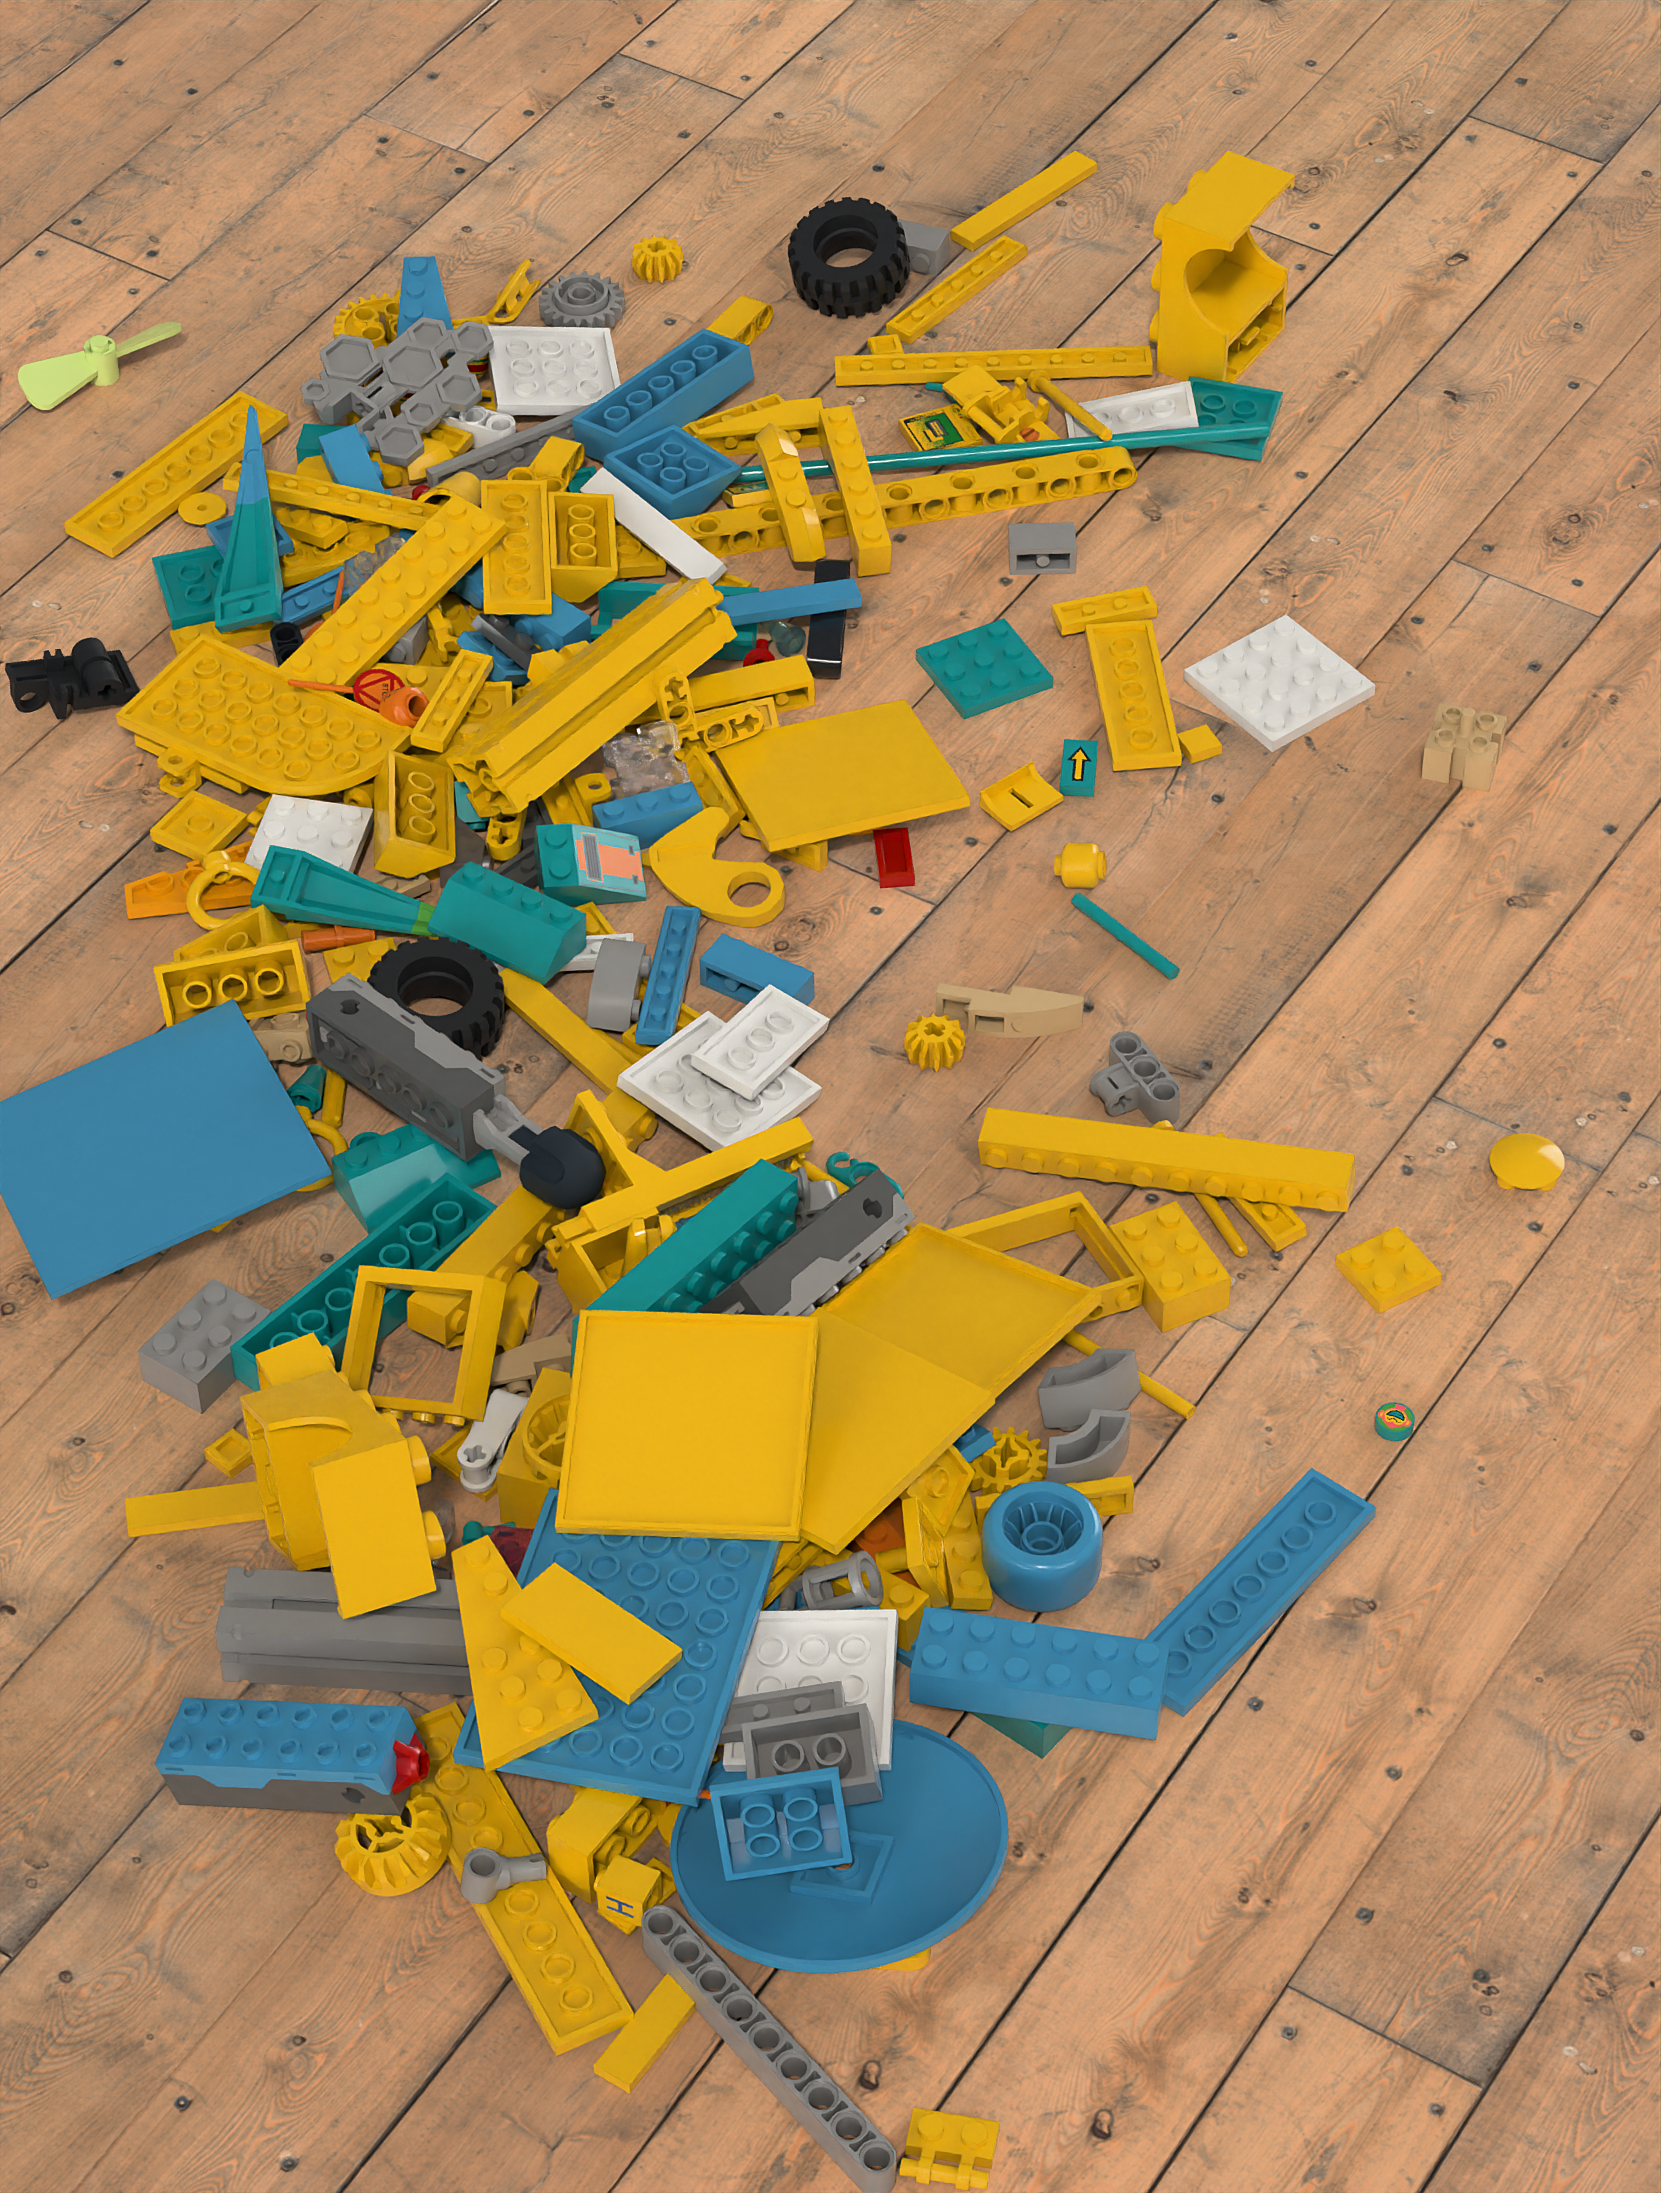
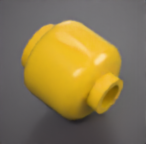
M1070 842L1064 845L1061 855H1055V876H1061L1062 882L1067 888H1095L1099 884L1100 879L1106 878L1105 851H1100L1096 843Z

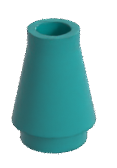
M319 1065L308 1066L306 1071L288 1088L287 1093L294 1106L308 1107L311 1110V1114L320 1108L327 1076L324 1068Z

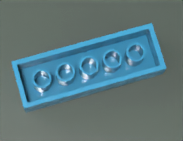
M701 329L572 418L575 441L584 444L585 455L604 462L605 455L675 424L682 428L690 422L696 421L701 415L714 406L719 405L721 401L754 379L749 346L707 329Z
M925 1607L910 1669V1702L1156 1740L1169 1672L1170 1644Z

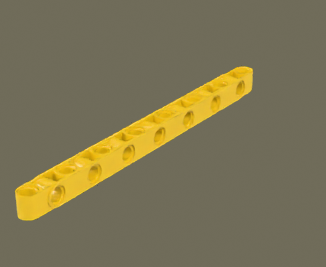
M1113 446L876 484L874 486L886 528L889 530L1125 489L1134 484L1138 474L1128 450L1121 446ZM834 491L811 495L820 522L823 540L849 536L840 492ZM773 502L670 520L716 558L787 547Z

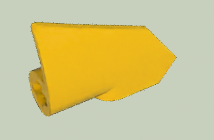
M524 1270L515 1273L506 1286L494 1357L520 1346L524 1334L530 1335L535 1320V1297L539 1289V1282ZM465 1330L460 1334L457 1333L445 1345V1349L463 1345Z

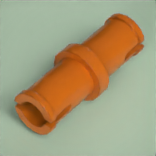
M332 925V928L301 930V942L304 953L337 949L375 940L374 929Z

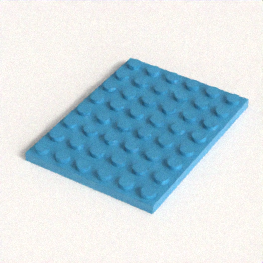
M549 1488L516 1578L522 1589L525 1588L555 1562L682 1648V1658L630 1705L570 1665L596 1706L599 1719L494 1770L697 1807L783 1541L556 1533L555 1519L559 1489ZM473 1698L454 1748L453 1758L457 1764L484 1768Z

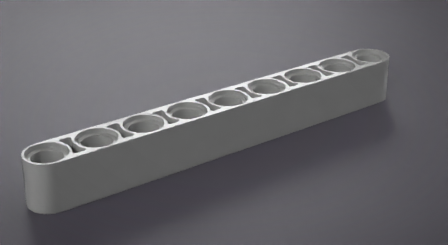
M656 1905L644 1912L641 1919L642 1944L647 1957L664 1975L668 1973L695 2002V2009L862 2192L890 2193L896 2183L897 2167L896 2151L891 2143L674 1909L665 1905ZM657 1932H666L665 1934H655ZM691 1960L692 1962H690V1963H683V1962H681V1961ZM709 1989H719L715 1992L707 1991ZM740 2017L746 2018L745 2020H742V2021L733 2020V2019H735V2018H740ZM768 2046L773 2048L771 2050L760 2049L762 2047ZM790 2076H798V2077H801V2078L796 2079V2080H791V2079H788L787 2077H790ZM822 2105L829 2107V2108H827V2109H822V2110H819V2109H815V2108H814V2107H816V2106H822ZM851 2135L856 2138L852 2140L842 2139L841 2137ZM881 2166L884 2167V2169L872 2170L869 2167Z

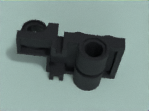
M90 637L77 642L72 649L71 656H63L61 649H55V656H51L49 650L44 651L43 659L5 663V671L10 680L11 697L16 708L24 713L38 710L45 700L48 699L56 718L66 719L67 704H71L73 710L122 705L128 703L140 692L121 651H106L103 643L97 638ZM35 693L31 699L21 700L25 694Z

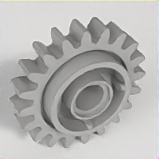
M584 271L582 275H576L574 272H571L570 277L567 278L560 275L558 276L559 283L549 281V288H542V295L538 297L540 317L544 318L545 325L552 324V327L605 328V325L614 327L615 320H621L622 312H625L624 291L619 289V283H611V277L601 280L600 273L591 276L588 275L587 271Z

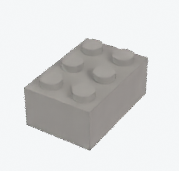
M215 1279L210 1280L138 1350L143 1381L203 1414L237 1380L234 1377L230 1346L268 1317L272 1311Z
M866 1703L741 1723L747 1780L838 1767L844 1806L883 1800L874 1725Z

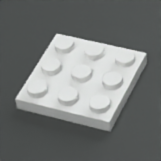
M273 794L244 863L252 865L261 871L270 845L305 851L353 873L373 824L374 810L372 808Z

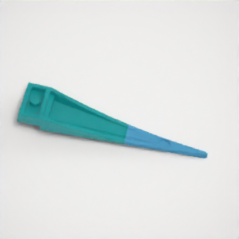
M251 405L248 408L243 460L233 522L214 598L215 628L220 633L282 618L281 594L284 592L257 411Z

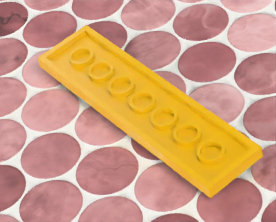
M238 391L64 522L65 533L109 557L115 558L175 512L179 504L194 493H200L226 473L234 462L239 463L243 460L248 408L250 405L257 411L261 444H264L289 425L287 414L242 391Z
M454 494L278 669L285 673L294 674L309 682L352 687L361 673L368 671L507 533L506 523L459 495ZM334 692L340 696L345 694L343 692Z

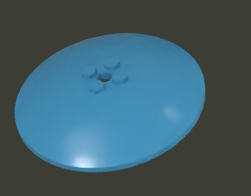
M893 1719L891 1770H879L883 1800L844 1806L852 1863H849L852 1864L850 1868L845 1870L834 1869L841 1865L839 1864L725 1881L712 1801L700 1798L697 1807L682 1805L673 1827L670 1843V1863L674 1885L680 1901L699 1928L729 1951L748 1960L773 1968L804 1973H843L880 1967L915 1955L940 1942L969 1920L986 1901L1002 1873L1008 1851V1819L1003 1797L988 1770L960 1744L929 1728ZM722 1759L709 1770L703 1790L710 1791V1785L747 1780V1771L726 1772Z

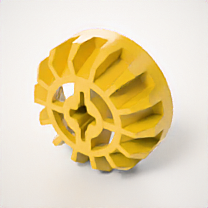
M571 1390L552 1394L534 1405L526 1415L521 1431L525 1463L531 1466V1472L534 1477L540 1480L548 1479L549 1486L559 1489Z
M415 1783L405 1804V1807L411 1813V1828L407 1827L402 1818L397 1815L347 1813L348 1819L340 1820L336 1825L335 1832L339 1839L334 1845L335 1853L350 1879L365 1892L386 1897L409 1893L428 1882L439 1871L448 1855L451 1844V1828L448 1818L430 1792L424 1793ZM358 1832L366 1836L371 1843L368 1850L360 1845Z

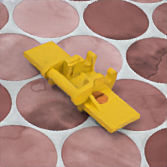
M976 363L942 384V389L963 406L962 414L967 419L972 418L973 421L995 439V444L1061 439L1044 424L1048 419L1049 402L1045 398L1040 397L1037 401L1038 406H1034L1026 398L1027 383L1021 377L1015 379V386L1011 391L1006 385H1000Z

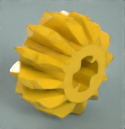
M652 235V238H641L640 243L634 244L631 265L633 272L638 274L640 280L648 279L649 284L654 281H659L661 284L663 280L673 281L675 276L681 274V269L683 268L682 247L677 244L676 239H667L666 235L662 237Z
M933 1011L930 1017L926 1018L918 1015L916 1022L908 1023L904 1038V1049L906 1054H908L910 1064H919L922 1071L928 1067L934 1068L936 1073L940 1067L951 1070L954 1062H961L964 1047L966 1046V1036L964 1035V1030H961L959 1020H950L948 1013L937 1017Z

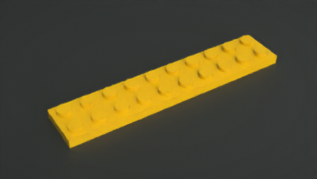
M456 1702L412 1719L428 1748L427 1752L430 1757V1769L427 1777L421 1783L415 1784L424 1793L430 1792L448 1818L451 1828V1844L446 1860L459 1883H461L464 1859L473 1849L488 1848L495 1851L499 1856L504 1855L506 1858L540 1853V1848L495 1770L486 1773L485 1768L454 1762L453 1751L465 1721ZM543 1855L546 1865L545 1880L515 1883L510 1885L508 1889L498 1890L496 1897L488 1903H470L556 2056H559L624 2027L630 2019L634 2018V2012Z

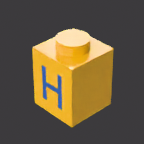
M615 1854L609 1866L600 1869L594 1882V1891L597 1892L598 1910L642 1927L641 1919L644 1912L658 1905L663 1897L661 1871Z

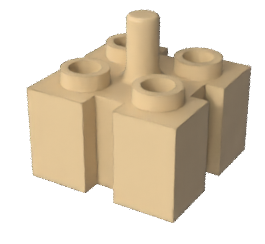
M1440 703L1434 718L1433 730H1430L1424 748L1421 778L1447 784L1450 778L1463 780L1462 787L1489 792L1495 775L1496 764L1498 765L1504 747L1507 716L1480 711L1479 715L1475 716V711L1472 708Z

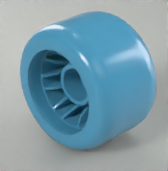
M1033 1481L1008 1489L991 1504L985 1515L982 1527V1564L989 1578L990 1587L1005 1602L1026 1611H1059L1081 1601L1097 1583L1102 1566L1103 1527L1096 1508L1082 1493L1057 1482Z

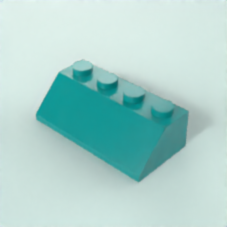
M469 861L448 879L428 923V931L440 937H449L451 942L457 943L458 940L466 942L470 945L471 950L477 948L486 955V958L545 984L586 947V913Z
M410 1123L331 1157L335 1188L368 1234H371L446 1172L471 1189L501 1177V1171L492 1149H483L469 1161L465 1162Z

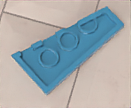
M435 256L404 257L396 338L421 317L442 320L446 330H453ZM448 352L442 358H451L455 353Z

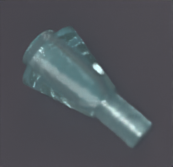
M779 620L759 622L768 630L778 652L782 656H793L803 648L806 634L801 627Z

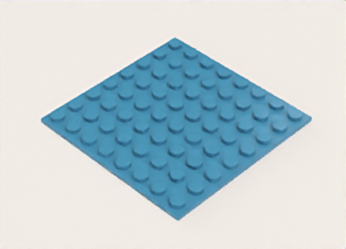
M234 999L0 1102V1194L51 1300L106 1277L115 1271L175 1246L184 1240L208 1231L213 1227L246 1214L253 1209L332 1174L330 1167Z

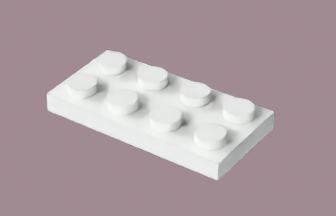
M1190 381L1078 403L1112 431V434L1199 427ZM1065 410L1069 438L1097 436Z
M769 984L692 1054L690 1066L751 1101L827 1030L830 1019Z

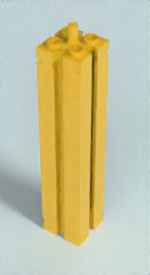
M706 577L691 579L685 584H682V582L665 584L656 591V595L648 597L463 744L459 751H455L448 756L446 761L458 782H465L470 791L466 796L479 818L496 816L499 812H502L503 815L520 813L529 805L530 801L536 800L657 701L653 679L659 669L669 665L675 666L687 677L722 649L724 643H729L738 636L728 614L716 609V606L724 600L723 594L718 590H714ZM673 677L669 679V685L666 686L669 690L673 688L672 682L675 680Z

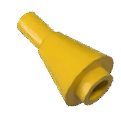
M374 779L346 789L343 793L344 804L373 809Z

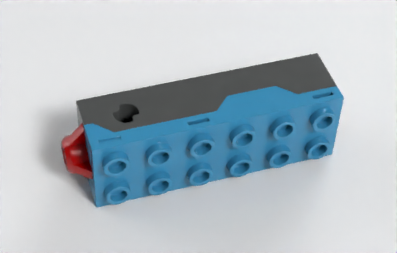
M184 1698L155 1765L179 1805L401 1816L413 1784L421 1783L429 1773L430 1757L427 1752V1746L404 1706Z

